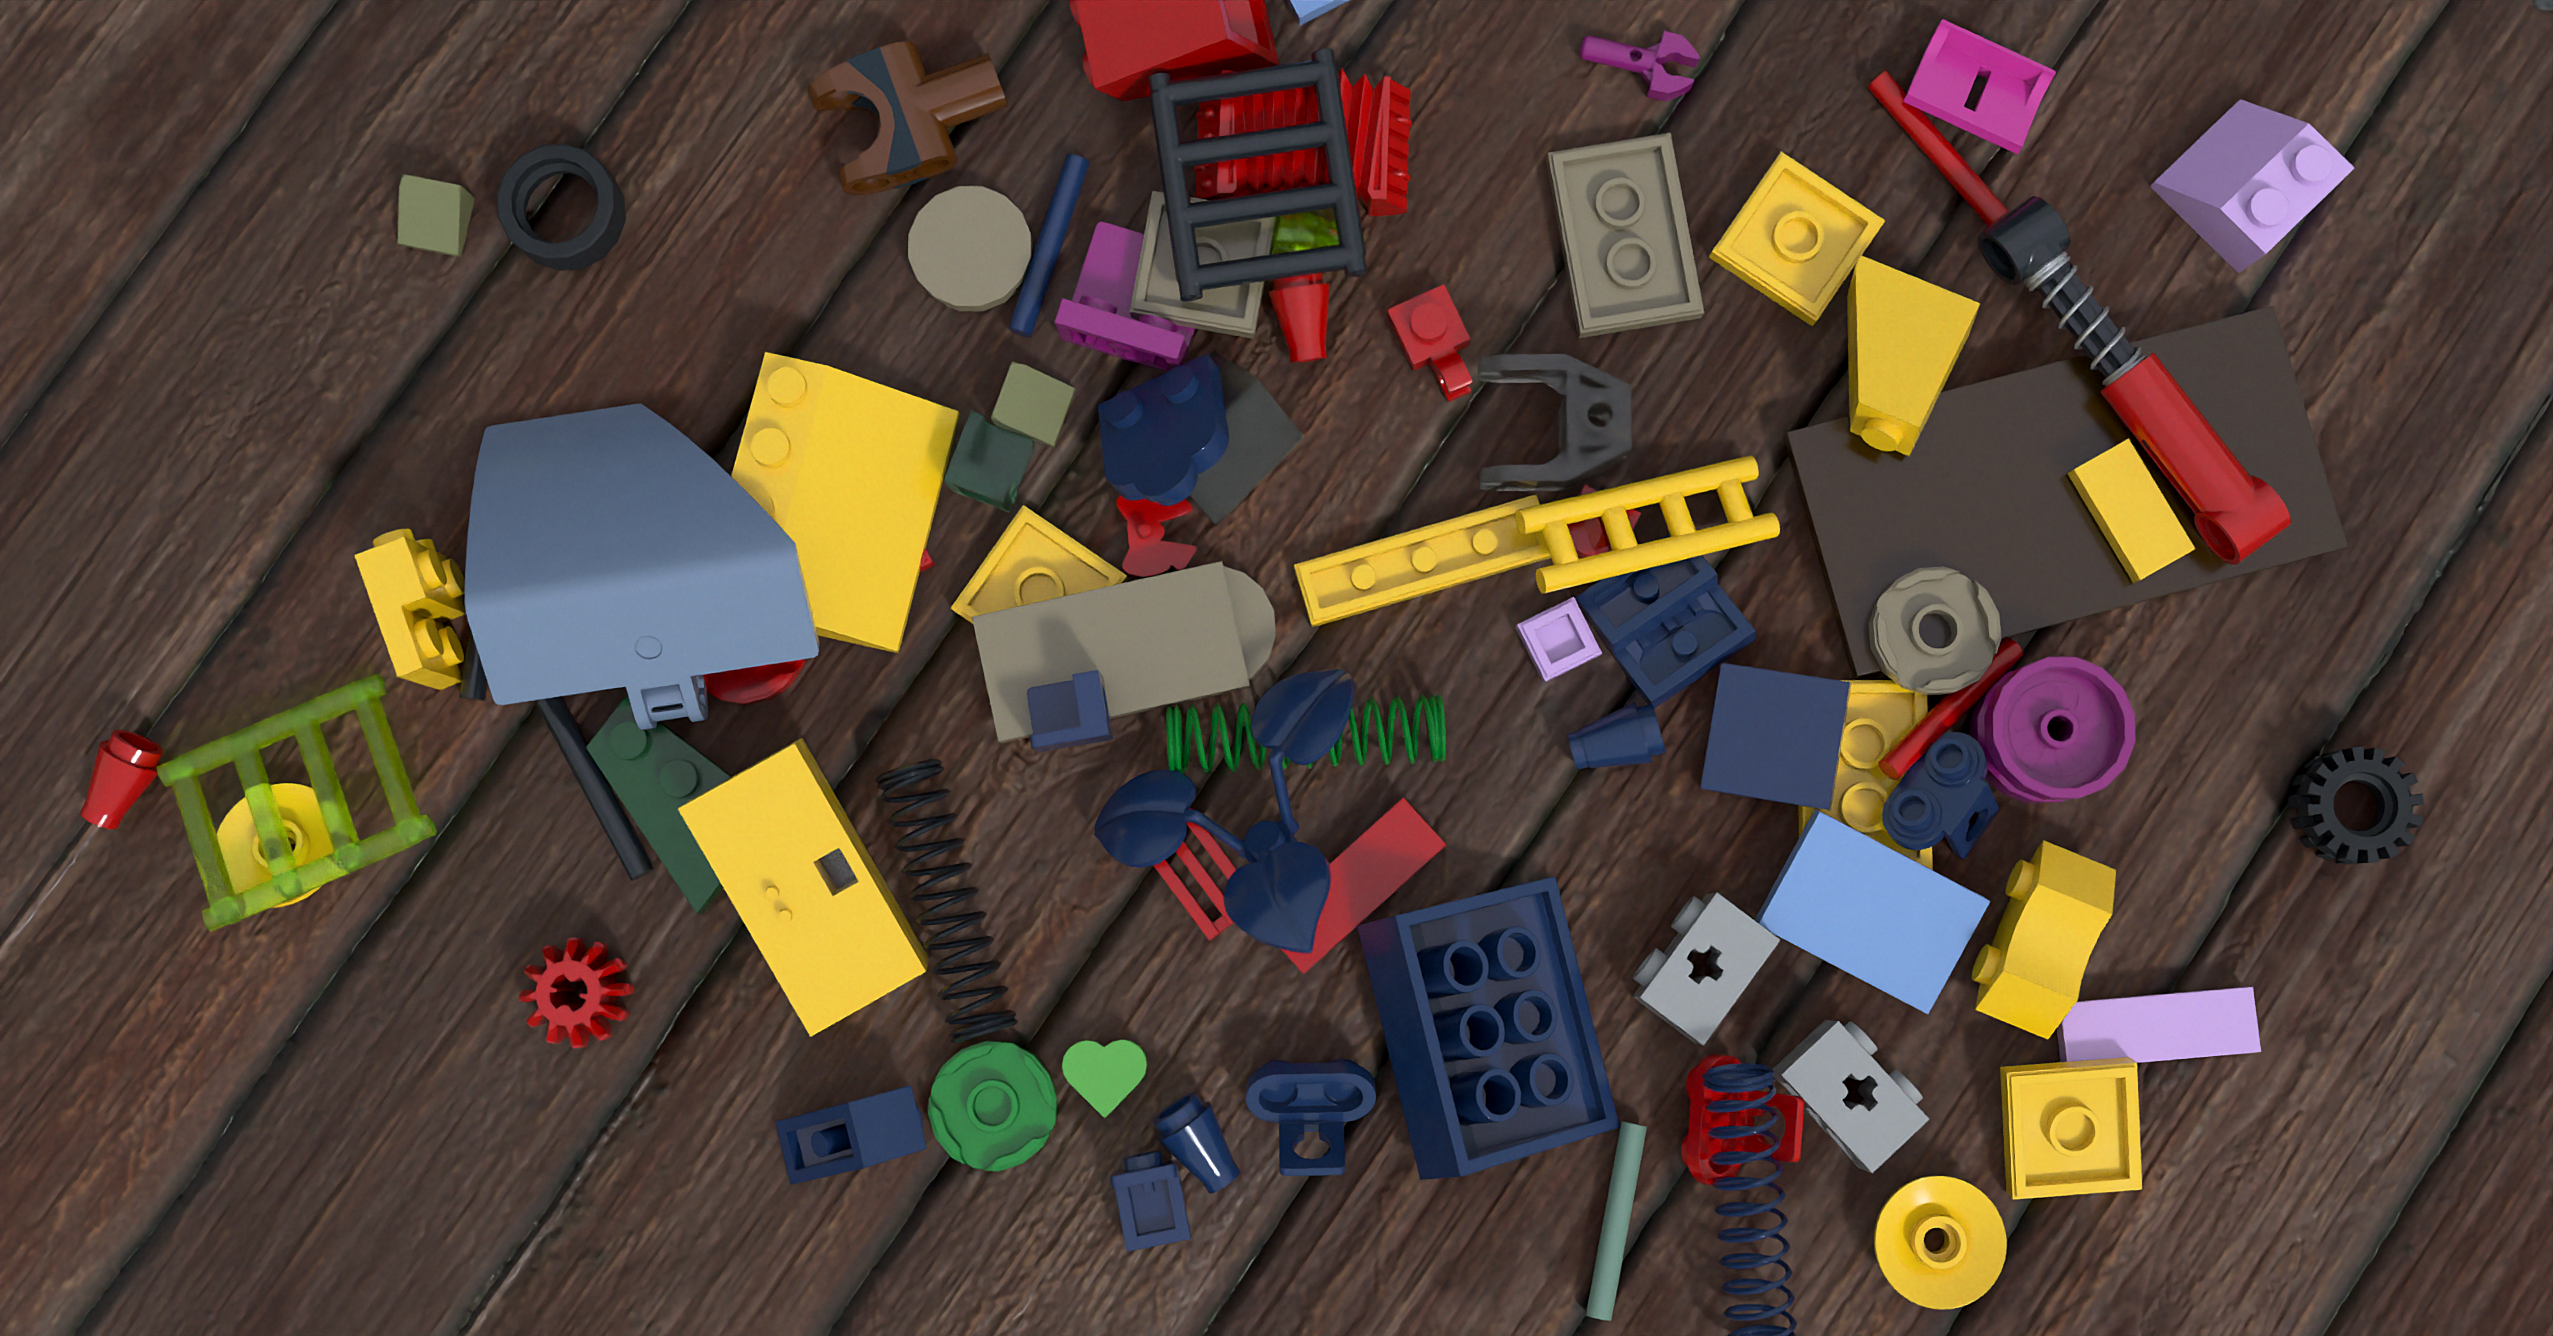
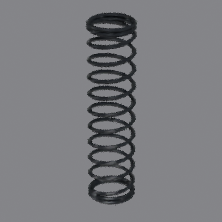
M929 759L882 773L876 777L875 781L878 782L877 788L884 790L880 799L885 802L902 803L916 801L893 813L887 821L889 825L893 827L925 825L900 838L894 848L902 852L934 849L907 863L901 872L907 876L944 873L917 886L910 892L908 897L914 901L953 897L924 911L917 917L915 922L920 925H939L963 921L928 938L923 947L928 950H942L973 945L933 965L930 972L935 975H946L983 969L948 985L937 996L943 1000H951L993 993L952 1012L946 1017L945 1022L950 1025L981 1021L950 1031L949 1036L952 1037L950 1042L955 1044L1017 1025L1019 1020L1015 1019L1017 1014L1012 1010L957 1018L1005 995L1009 989L1007 986L1001 985L949 993L1000 968L1001 962L988 961L940 969L955 960L992 944L995 938L983 936L932 944L939 939L985 919L987 913L979 911L943 918L925 919L942 909L976 895L980 890L978 887H968L939 893L916 895L939 882L971 869L973 865L970 862L936 868L909 870L923 861L963 845L966 840L961 837L927 844L902 846V844L912 838L952 822L958 817V814L951 813L910 821H894L909 811L950 794L951 790L947 788L915 795L887 797L891 792L902 786L931 778L943 772L944 767L941 766L943 761Z

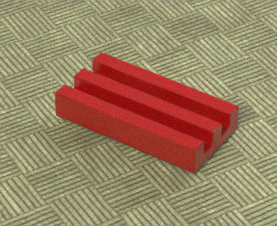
M1186 822L1226 878L1229 879L1236 871V868L1210 833L1197 824ZM1183 841L1175 852L1222 914L1219 919L1213 923L1166 860L1153 866L1207 939L1211 941L1234 923L1226 913L1224 895Z

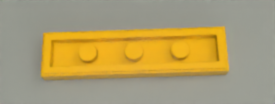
M1535 494L1294 564V570L1311 627L1551 558L1542 531L1522 535L1516 524L1517 510L1540 505L1537 495Z

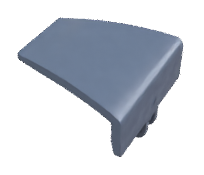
M639 403L492 425L485 429L478 455L471 498L465 571V608L486 679L496 704L507 705L626 686L639 729L656 728L657 721L689 717L691 722L707 720L709 708L704 674L809 659L818 656L820 643L796 543L719 464L688 437L649 408Z

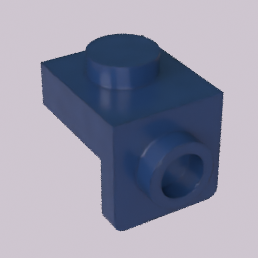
M1152 1151L1122 1158L1124 1169L1114 1171L1110 1179L1112 1190L1115 1189L1126 1252L1191 1239L1192 1235L1178 1160L1174 1159L1163 1162L1161 1151Z

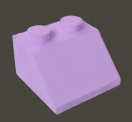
M2240 99L2150 187L2239 274L2267 254L2354 167L2309 123Z

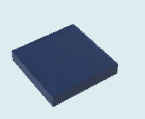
M1721 663L1700 789L1831 811L1852 684L1839 680Z

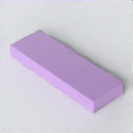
M2253 987L2077 1001L2057 1027L2061 1062L2130 1057L2135 1062L2140 1063L2261 1052Z

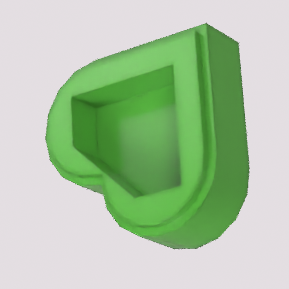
M1126 1039L1113 1041L1107 1046L1093 1040L1079 1041L1067 1050L1062 1062L1063 1074L1069 1084L1104 1118L1141 1082L1148 1067L1147 1056L1142 1047L1134 1041Z

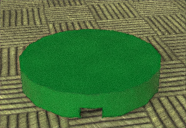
M985 1041L961 1049L942 1065L932 1086L928 1115L935 1138L951 1158L975 1169L1002 1171L1023 1164L1045 1146L1056 1124L1059 1097L1052 1074L1036 1054L1015 1043Z

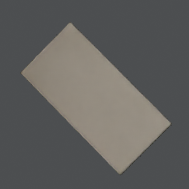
M1222 561L972 617L997 738L1000 743L1027 738L1029 735H1033L1027 699V690L1029 688L1073 680L1072 674L1099 670L1104 678L1110 719L1250 688Z

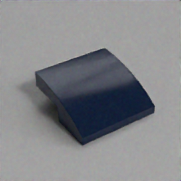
M1703 555L1602 579L1576 597L1579 607L1622 671L1645 702L1653 704L1654 709L1756 640V630L1719 586L1716 571Z

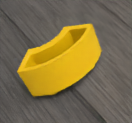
M2043 840L2030 862L2022 859L2019 860L2007 882L2006 895L2010 896L2011 899L2001 919L1992 946L1986 944L1981 949L1972 970V980L1980 983L1975 1010L2048 1040L2078 1001L2081 980L2089 956L2100 933L2112 916L2116 870Z

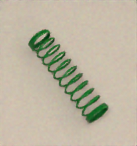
M1422 694L1417 699L1413 719L1412 742L1403 701L1398 695L1395 696L1391 701L1386 744L1378 704L1371 696L1366 701L1364 709L1361 749L1353 708H1351L1348 719L1357 763L1362 767L1366 760L1371 706L1382 761L1386 765L1390 763L1396 706H1398L1408 761L1414 764L1417 758L1422 702L1429 728L1431 759L1434 763L1437 761L1442 763L1446 756L1445 714L1442 696L1440 694L1437 696L1432 694L1428 700ZM1243 702L1238 709L1233 761L1223 709L1218 703L1214 706L1208 762L1204 753L1196 707L1192 704L1187 711L1183 753L1180 708L1177 705L1174 708L1169 705L1166 710L1169 770L1182 774L1186 772L1190 756L1193 723L1202 769L1209 773L1214 763L1219 721L1228 769L1235 772L1239 765L1244 718L1254 768L1260 771L1264 765L1266 748L1260 745L1258 758L1247 705ZM1343 732L1336 742L1335 750L1333 746L1328 751L1331 764L1335 768L1340 763ZM1286 756L1282 764L1284 770H1286L1290 762ZM1315 761L1311 764H1306V766L1311 769Z

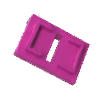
M1942 19L1927 44L1903 102L2018 154L2023 147L2040 102L2056 71ZM1978 74L1987 80L1974 111L1965 108L1964 105Z

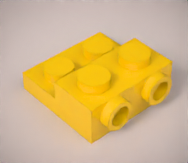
M411 529L394 530L378 536L373 540L374 548L354 556L397 677L437 690H442L462 682L458 663L464 661L463 650L453 629L450 626L444 627L443 625L444 622L466 614L460 597L465 594V580L459 566L452 558L447 559L445 555L436 552L433 540L422 539L415 541Z

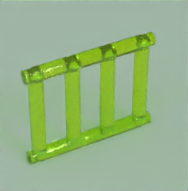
M376 673L362 680H356L157 766V774L166 787L172 785L210 905V907L202 910L203 921L209 931L239 922L410 848L420 841L437 834L436 825L427 813L421 815L380 700L381 696L387 694L384 679L380 674ZM353 709L357 712L396 824L360 841L320 727V723ZM292 735L296 737L334 852L300 867H297L259 749ZM233 760L272 877L268 881L235 894L198 775Z

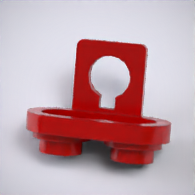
M1711 1054L1705 1057L1699 1065L1690 1071L1686 1081V1091L1691 1100L1689 1131L1682 1142L1681 1157L1693 1178L1704 1185L1712 1186L1711 1184L1717 1179L1735 1177L1740 1169L1741 1163L1732 1165L1714 1164L1709 1158L1715 1153L1729 1151L1760 1153L1773 1146L1760 1134L1721 1139L1712 1138L1707 1134L1710 1129L1720 1126L1754 1127V1116H1764L1766 1111L1756 1108L1732 1112H1710L1705 1108L1708 1103L1714 1101H1754L1769 1094L1767 1091L1759 1090L1725 1093L1707 1089L1703 1085L1704 1079L1702 1078V1075L1707 1070L1717 1066L1741 1063L1737 1058L1729 1055ZM1775 1093L1772 1099L1764 1103V1105L1780 1110L1785 1119L1786 1129L1779 1148L1769 1156L1779 1161L1798 1162L1801 1155L1804 1099L1801 1096Z

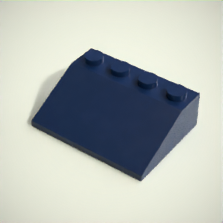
M1555 876L1357 925L1420 1180L1462 1177L1620 1128Z

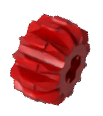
M568 938L564 946V952L555 945H547L542 949V958L546 967L528 965L524 970L525 975L529 979L537 982L536 989L521 991L518 997L521 1002H537L539 1007L528 1016L526 1023L530 1027H538L549 1022L545 1038L548 1043L558 1044L568 1036V1041L572 1048H584L588 1044L590 1033L599 1041L607 1040L612 1036V1028L607 1017L617 1021H624L628 1018L629 1011L626 1007L616 1003L617 996L633 994L635 988L632 983L616 984L615 977L624 972L627 968V963L623 958H616L605 963L609 948L606 943L594 942L586 950V945L582 938ZM570 981L585 982L588 994H580L581 998L586 999L585 1004L569 1003L567 992L575 990L568 986Z

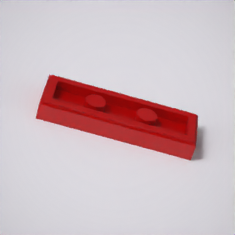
M1404 797L1329 864L1331 885L1328 898L1317 924L1312 952L1299 953L1281 949L1303 974L1446 846L1443 840Z

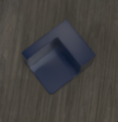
M1099 670L1072 674L1073 680L1031 687L1027 690L1033 735H1029L1031 749L1039 753L1114 740L1104 678Z

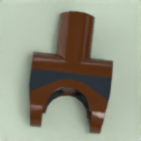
M908 41L891 43L856 55L819 75L808 87V95L813 108L816 110L829 111L843 107L845 111L861 109L870 111L880 118L879 133L872 145L859 153L858 159L849 162L838 171V178L843 191L853 195H865L902 188L946 172L957 163L958 159L947 128L1008 107L989 53L927 74L917 46L913 42Z

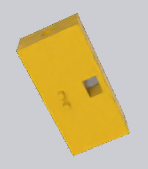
M803 738L703 792L678 808L810 1037L926 972L929 963L928 955Z

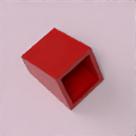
M1069 0L1073 17L1082 29L1086 47L1082 60L1088 80L1096 90L1123 102L1149 97L1148 77L1155 73H1168L1171 76V81L1215 75L1222 73V70H1232L1235 72L1279 65L1265 0Z

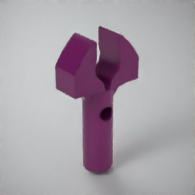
M1667 31L1663 32L1660 43L1648 49L1592 35H1587L1583 38L1579 49L1580 57L1583 60L1640 73L1649 85L1647 97L1660 101H1668L1685 94L1694 83V79L1669 75L1664 70L1662 64L1667 61H1675L1681 65L1695 68L1700 59L1694 47L1683 35Z

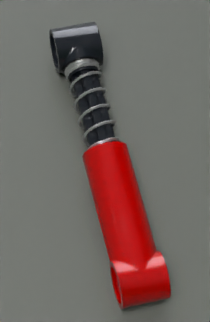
M2036 196L2029 197L1979 234L1977 239L1979 249L1997 276L2013 286L2024 282L2026 287H2029V291H2038L2044 298L2042 308H2052L2061 320L2058 328H2067L2076 339L2074 349H2084L2093 361L2090 369H2099L2106 379L2102 385L2106 386L2100 391L2101 395L2193 511L2198 533L2214 554L2231 565H2237L2290 525L2289 511L2278 493L2262 479L2254 475L2250 476L2156 354L2153 352L2149 356L2145 354L2139 356L2142 348H2133L2123 336L2126 327L2115 326L2107 315L2109 306L2101 307L2091 295L2093 286H2084L2076 276L2077 265L2071 264L2069 261L2070 257L2065 252L2071 243L2070 234L2060 215L2049 203Z

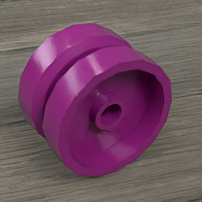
M2046 657L2002 675L1977 701L1969 720L1970 736L1978 741L1986 755L1988 762L1986 779L2000 793L2024 803H2058L2065 800L2082 798L2106 788L2125 769L2135 744V713L2124 688L2102 667L2078 657ZM2048 724H2051L2055 731V738L2053 739L2048 734Z

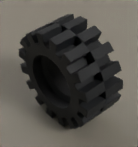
M2363 746L2321 754L2322 758L2313 759L2303 766L2308 772L2296 775L2292 786L2300 789L2298 795L2288 796V807H2298L2299 817L2289 818L2293 829L2303 828L2306 833L2299 838L2306 848L2317 847L2319 850L2315 855L2324 860L2336 859V864L2346 865L2380 862L2379 859H2390L2400 854L2397 847L2409 846L2415 839V836L2408 832L2409 829L2421 827L2423 816L2413 814V806L2424 805L2423 793L2412 795L2409 786L2418 783L2414 773L2402 774L2399 771L2405 764L2397 756L2384 758L2385 750L2378 748L2363 749ZM2349 781L2364 784L2372 791L2376 799L2377 813L2375 819L2367 828L2361 831L2345 827L2338 820L2334 811L2335 794L2343 784Z

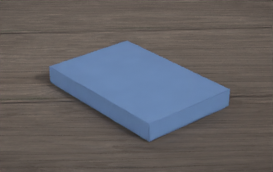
M1815 809L1757 914L1755 921L1769 932L1929 1014L1991 901Z

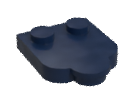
M1208 353L1188 363L1176 366L1156 378L1128 391L1121 392L1113 398L1098 404L1105 477L1117 492L1127 500H1141L1145 498L1163 506L1175 505L1183 501L1194 490L1198 481V474L1214 466L1224 455L1228 447L1229 434L1220 369Z

